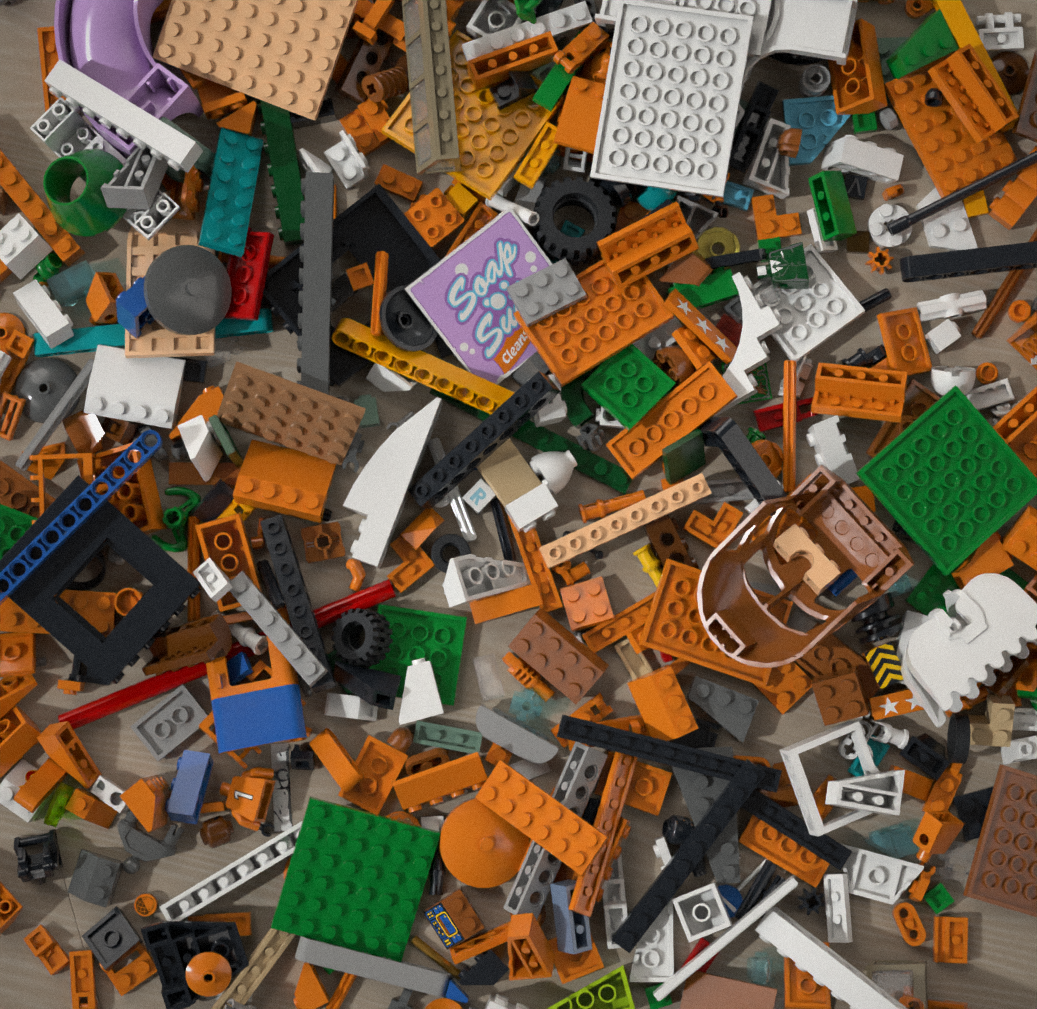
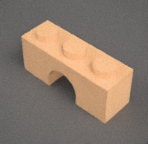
M794 524L775 539L773 547L787 563L797 556L805 557L810 561L811 568L805 573L803 580L817 595L821 594L839 578L841 573L839 566L833 560L829 561L824 555L822 547L817 543L814 544L809 539V534L803 527L799 528Z

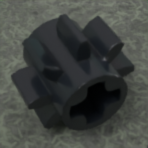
M812 887L811 892L803 888L804 894L797 896L802 903L798 908H807V915H810L811 911L819 914L818 908L825 906L820 900L824 894L819 893L816 895L815 887ZM813 895V898L816 900V903H811L809 907V904L806 902V899H810Z

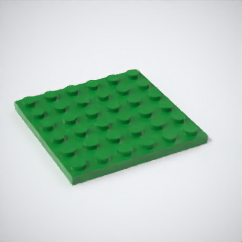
M956 385L856 472L857 476L944 576L953 571L1037 495V478Z
M310 796L272 919L271 928L360 952L364 951V953L368 952V954L379 957L384 956L386 959L391 958V960L401 962L438 844L440 832Z

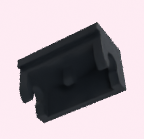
M332 98L323 100L316 121L290 111L291 123L294 129L337 121Z

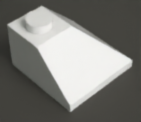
M374 363L366 377L368 381L383 392L411 390L418 383L377 363Z

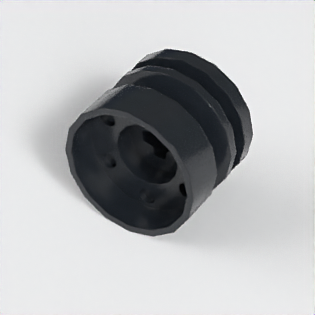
M890 592L883 594L868 608L859 612L851 619V623L859 621L863 623V626L855 630L856 634L864 631L867 633L866 636L858 639L860 644L881 641L893 636L900 629L904 628L903 622L892 625L891 621L899 618V614L888 615L887 613L888 610L895 606Z

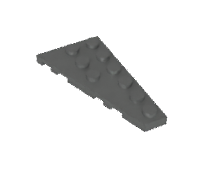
M733 746L696 748L733 758ZM672 767L692 821L696 826L730 781ZM737 814L734 815L706 852L717 884L740 883Z

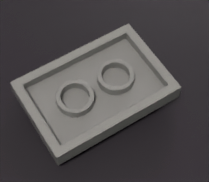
M566 258L506 287L510 298L527 327L586 298V293Z
M182 684L130 727L159 762L199 730L198 725L208 714L188 688Z

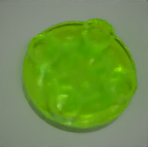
M61 782L44 818L45 825L56 828L66 811L64 809L65 805L70 800L74 788L70 787L69 784Z

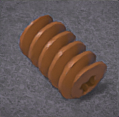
M394 67L363 78L361 82L362 89L373 102H380L381 100L402 95L407 90V74L402 67Z

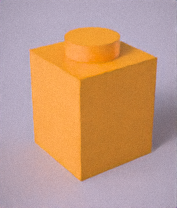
M459 182L455 186L450 185L444 192L446 198L464 219L478 204V199Z

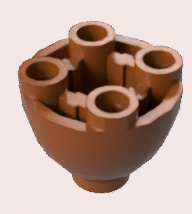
M666 346L658 349L654 354L653 363L676 383L671 390L688 379L696 369L680 346Z

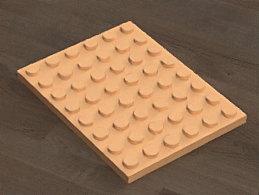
M171 0L153 58L316 121L359 0Z

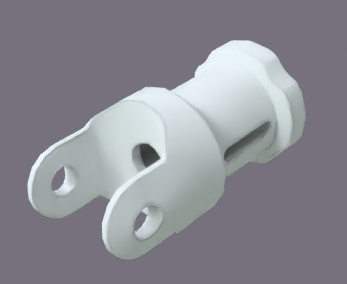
M871 720L880 724L881 728L878 737L875 738L869 735L867 737L884 744L889 742L897 745L900 749H904L909 740V731L907 729L898 730L892 728L891 724Z

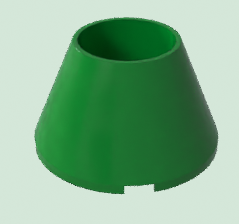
M85 149L58 158L49 165L44 175L43 187L50 211L56 222L64 230L77 236L93 237L103 231H109L121 220L127 208H108L101 191V186L104 183L108 184L114 178L113 173L117 169L121 170L124 167L119 159L103 150ZM86 173L87 181L83 193L71 202L70 191L74 181L80 175Z

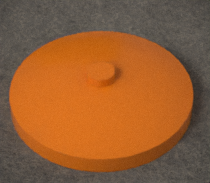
M476 798L462 802L449 813L442 825L439 837L440 854L446 868L459 881L477 888L495 887L514 877L518 873V868L529 845V837Z

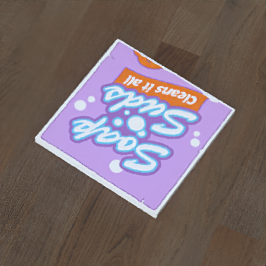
M508 207L406 287L405 290L466 371L498 385L537 351L514 318L513 313L518 310L510 298L506 287L552 265V263L512 208Z

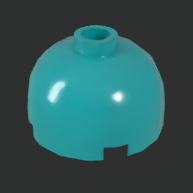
M644 186L638 192L635 199L643 208L652 211L667 199H670L673 203L676 202L674 197L678 191Z

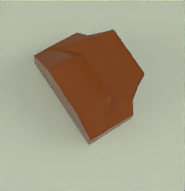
M81 410L62 420L64 428L78 453L96 454L103 450L101 443L105 432L96 415L87 414Z

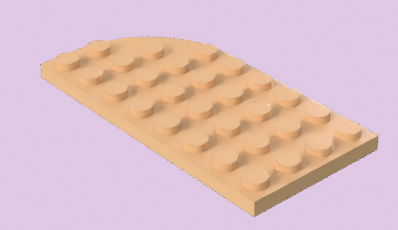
M203 186V191L199 192L200 209L195 214L194 220L171 218L150 240H147L131 226L127 239L126 291L133 286L138 278H143L146 275L153 260L167 249L181 245H194L204 248L216 256V250L198 245L209 186ZM171 190L164 193L170 197ZM155 320L151 325L146 323L140 329L142 334L137 339L125 329L126 358L215 355V327L202 334L186 336L168 331Z

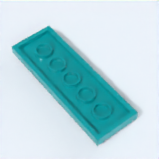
M225 128L220 129L198 243L199 246L242 257L264 140Z

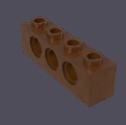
M379 28L376 34H379L382 38L381 45L377 44V42L371 45L362 38H359L334 90L356 104L368 99V96L362 89V84L357 81V74L361 73L363 78L368 75L381 72L379 69L382 63L388 59L390 55L389 48L395 39ZM368 53L373 58L372 64H369L366 60Z
M666 515L643 527L663 568L666 559H671L673 554H680L683 557L682 564L699 569L695 558H690L686 551L689 549L685 538H680L676 531L679 529V526L674 517L670 519L669 515ZM670 534L673 537V544L670 546L664 545L661 541L662 535Z

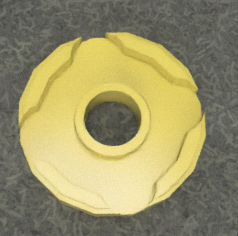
M714 227L706 230L697 242L699 247L697 250L704 259L719 256L712 251L714 244H721L724 247V252L720 255L740 252V244L737 237L723 227Z

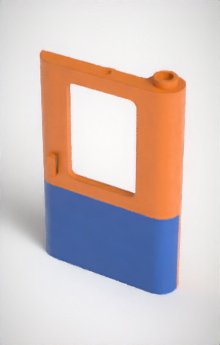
M285 605L284 608H280L277 611L290 625L289 615ZM247 611L223 616L228 625L253 620ZM268 636L267 641L272 668V677L270 679L231 686L226 656L215 658L213 661L206 663L219 755L225 752L282 741L297 742L307 739L297 671Z

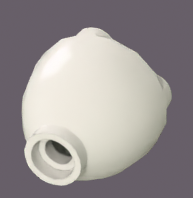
M569 450L566 452H543L532 457L530 462L533 472L536 476L541 475L543 478L542 484L545 483L550 493L554 495L566 486L571 478L574 467L578 465Z

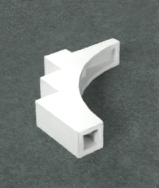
M740 272L733 275L732 278L741 300L743 327L734 359L722 376L738 397L713 417L758 392L755 388L758 385L752 373L749 375L747 373L770 360L767 355L770 353V350L764 341L760 342V340L783 328L780 323L783 318L777 308L773 310L768 305L762 309L761 307L764 306V303L758 294L754 296L751 290L754 286L748 275L744 277Z

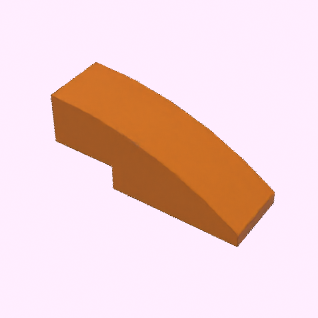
M539 583L476 600L469 604L474 622L478 624L544 605Z

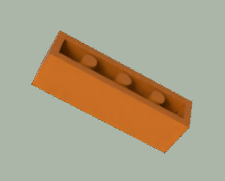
M551 31L468 60V73L475 90L508 79L509 71H530L554 62L553 57L558 52V48Z

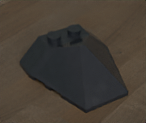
M162 921L140 929L146 948L151 951L162 984L161 994L166 1009L187 1008L202 997L192 991L186 981L187 966L196 955L203 952H215L222 955L231 966V977L249 965L236 922ZM206 974L204 976L206 980H211L213 978L211 974Z

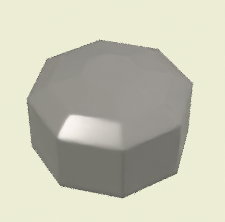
M886 108L880 112L879 118L884 128L891 131L898 126L897 116L892 109Z

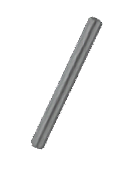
M93 359L88 360L15 463L19 469L27 471L33 462L29 460V456L39 454L86 388L92 372Z

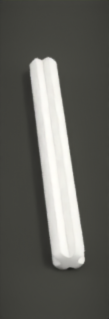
M439 438L428 441L435 465L446 456ZM456 486L448 493L451 499L450 504L463 538L467 542H471L477 539V535L459 488Z

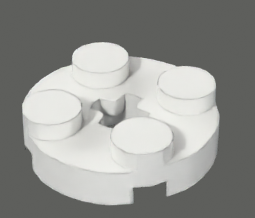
M883 204L871 214L867 223L871 240L877 246L885 249L904 244L912 232V226L891 236L886 231L887 226L884 223H889L902 216L909 215L907 211L895 204Z

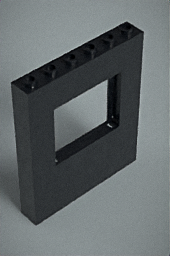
M380 184L376 185L333 219L332 263L347 251H350L360 264L367 262L374 281L375 254L378 251H385L389 255L386 294L396 287L410 285L441 261ZM300 247L267 272L262 300L267 298L272 304L269 306V309L276 317L280 315L285 320V323L282 325L290 335L294 332L297 337L302 336V329L298 327V313H303V307H300L299 291H303V284L299 282V268H304V262H301ZM371 320L365 326L371 328ZM331 325L330 384L331 386L336 384L340 387L372 361L337 346L332 341V334L335 328Z
M78 475L0 560V572L90 484ZM84 499L81 502L80 507L82 511L91 509L92 502L90 499ZM107 500L9 598L106 684L111 685L113 682L117 684L125 676L123 671L128 665L132 668L141 658L138 654L143 648L148 650L156 640L153 637L159 631L163 633L171 625L169 622L170 618L174 614L178 617L186 608L184 603L190 597L193 600L199 594L201 583ZM68 515L64 519V525L68 528L72 527L75 524V517ZM56 531L48 534L49 543L53 544L58 541L59 534ZM106 544L153 584L107 637L60 597ZM34 548L31 551V557L34 560L41 558V548ZM20 563L15 567V574L22 576L26 568L24 564ZM4 579L0 581V590L6 592L9 588V583Z

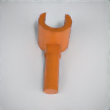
M259 518L258 536L251 537L253 549H260L265 546L263 530L260 521H263L264 518Z

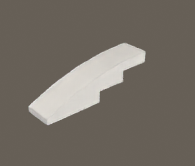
M621 854L618 860L614 859L611 868H613L612 875L609 881H604L602 889H604L602 897L608 949L621 948L611 940V937L628 916Z

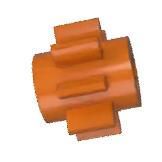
M877 247L875 254L873 252L867 254L871 259L865 265H870L872 268L870 273L879 271V274L883 275L884 268L887 270L892 268L888 263L894 257H889V249L880 251V248ZM877 257H879L880 260H884L882 265H880L879 262L875 261Z

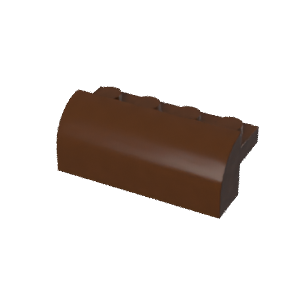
M222 613L168 627L163 633L159 631L153 637L156 641L149 648L154 657L141 669L145 676L152 674L158 676L168 670L174 672L184 666L190 668L200 662L209 663L215 658L226 656L231 649L232 635Z

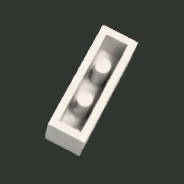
M35 279L13 292L19 307L51 349L74 336L71 329L73 326L71 319L67 314L62 315L61 306L56 299L53 301L50 299L51 294L45 285L40 286Z

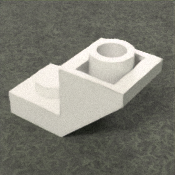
M327 693L324 715L376 721L378 707L370 705L358 696Z

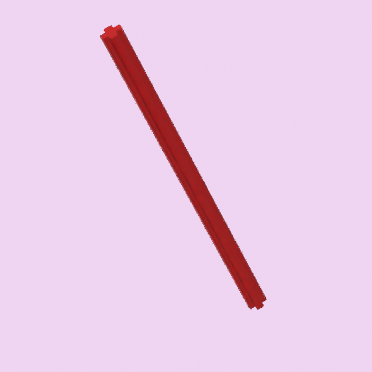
M389 579L315 609L314 613L318 626L321 628L336 622L338 618H342L341 614L348 612L349 609H367L396 597V594ZM263 631L257 633L260 636L267 637V635ZM237 641L231 645V649L226 655V661L228 662L241 651L246 653L248 657L256 654L253 653L251 648L248 646L244 647ZM200 662L190 668L184 666L174 672L168 670L161 675H155L58 715L59 722L68 721L73 730L207 675L206 663Z

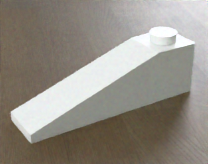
M468 554L450 559L443 588L450 608L531 585L524 563L508 560L499 561L493 560L490 557L481 558Z

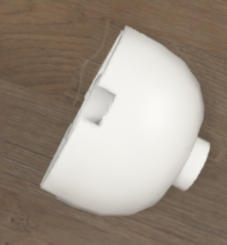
M935 366L931 368V384L940 395H944L955 385L966 395L974 386L976 378L975 368L966 366H955V368Z

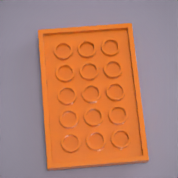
M956 51L902 78H896L884 84L885 92L941 198L1017 161L1004 133L1001 134V130L987 140L977 144L944 95L941 106L930 107L925 104V95L929 89L937 88L940 90L928 73V70L949 58Z
M602 259L576 275L586 293L585 299L529 327L526 326L518 311L513 313L514 318L561 387L674 319L673 313L664 305V300L647 276L619 289Z
M666 559L639 645L766 687L772 667H753L734 660L725 654L706 632L700 618L697 603L698 582L702 570ZM753 588L763 603L774 597V595ZM783 599L773 606L770 612L786 624L793 602Z

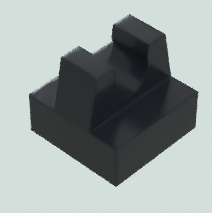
M299 744L294 745L290 755L291 768L293 770H314V752L310 745H308L307 751H300Z

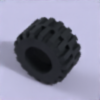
M360 608L349 609L348 612L341 614L342 618L336 620L337 626H333L334 636H331V641H334L332 647L333 650H337V657L342 658L341 660L345 663L367 667L380 663L379 660H384L386 658L385 653L390 652L391 648H389V645L393 642V639H390L393 631L389 629L390 623L385 620L386 617L379 614V612ZM364 628L365 641L360 647L359 635Z

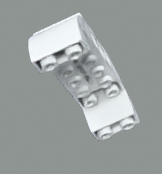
M62 97L30 127L59 158L85 149H99L115 156L124 166L127 164L126 159L86 123ZM86 173L79 177L86 183L87 177ZM158 189L150 210L127 209L123 218L142 236L150 240L180 210V207L167 194L162 193Z

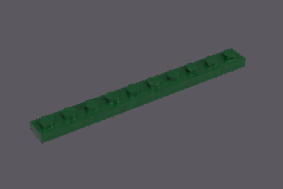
M433 388L429 392L431 395L481 421H484L491 415ZM531 420L526 422L512 435V437L541 452H566L569 450L578 464L574 467L575 470L625 495L633 480L623 468L587 449L583 450V447L542 426L536 427L535 422Z

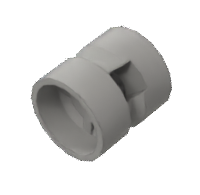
M813 64L804 70L798 85L799 92L804 98L824 95L831 77L826 67L820 64Z

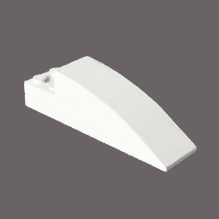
M435 398L397 428L379 447L353 484L343 506L347 510L367 517V519H362L358 529L361 535L359 540H354L350 550L353 553L352 557L376 568H381L409 495L408 490L412 487L443 406L440 398Z

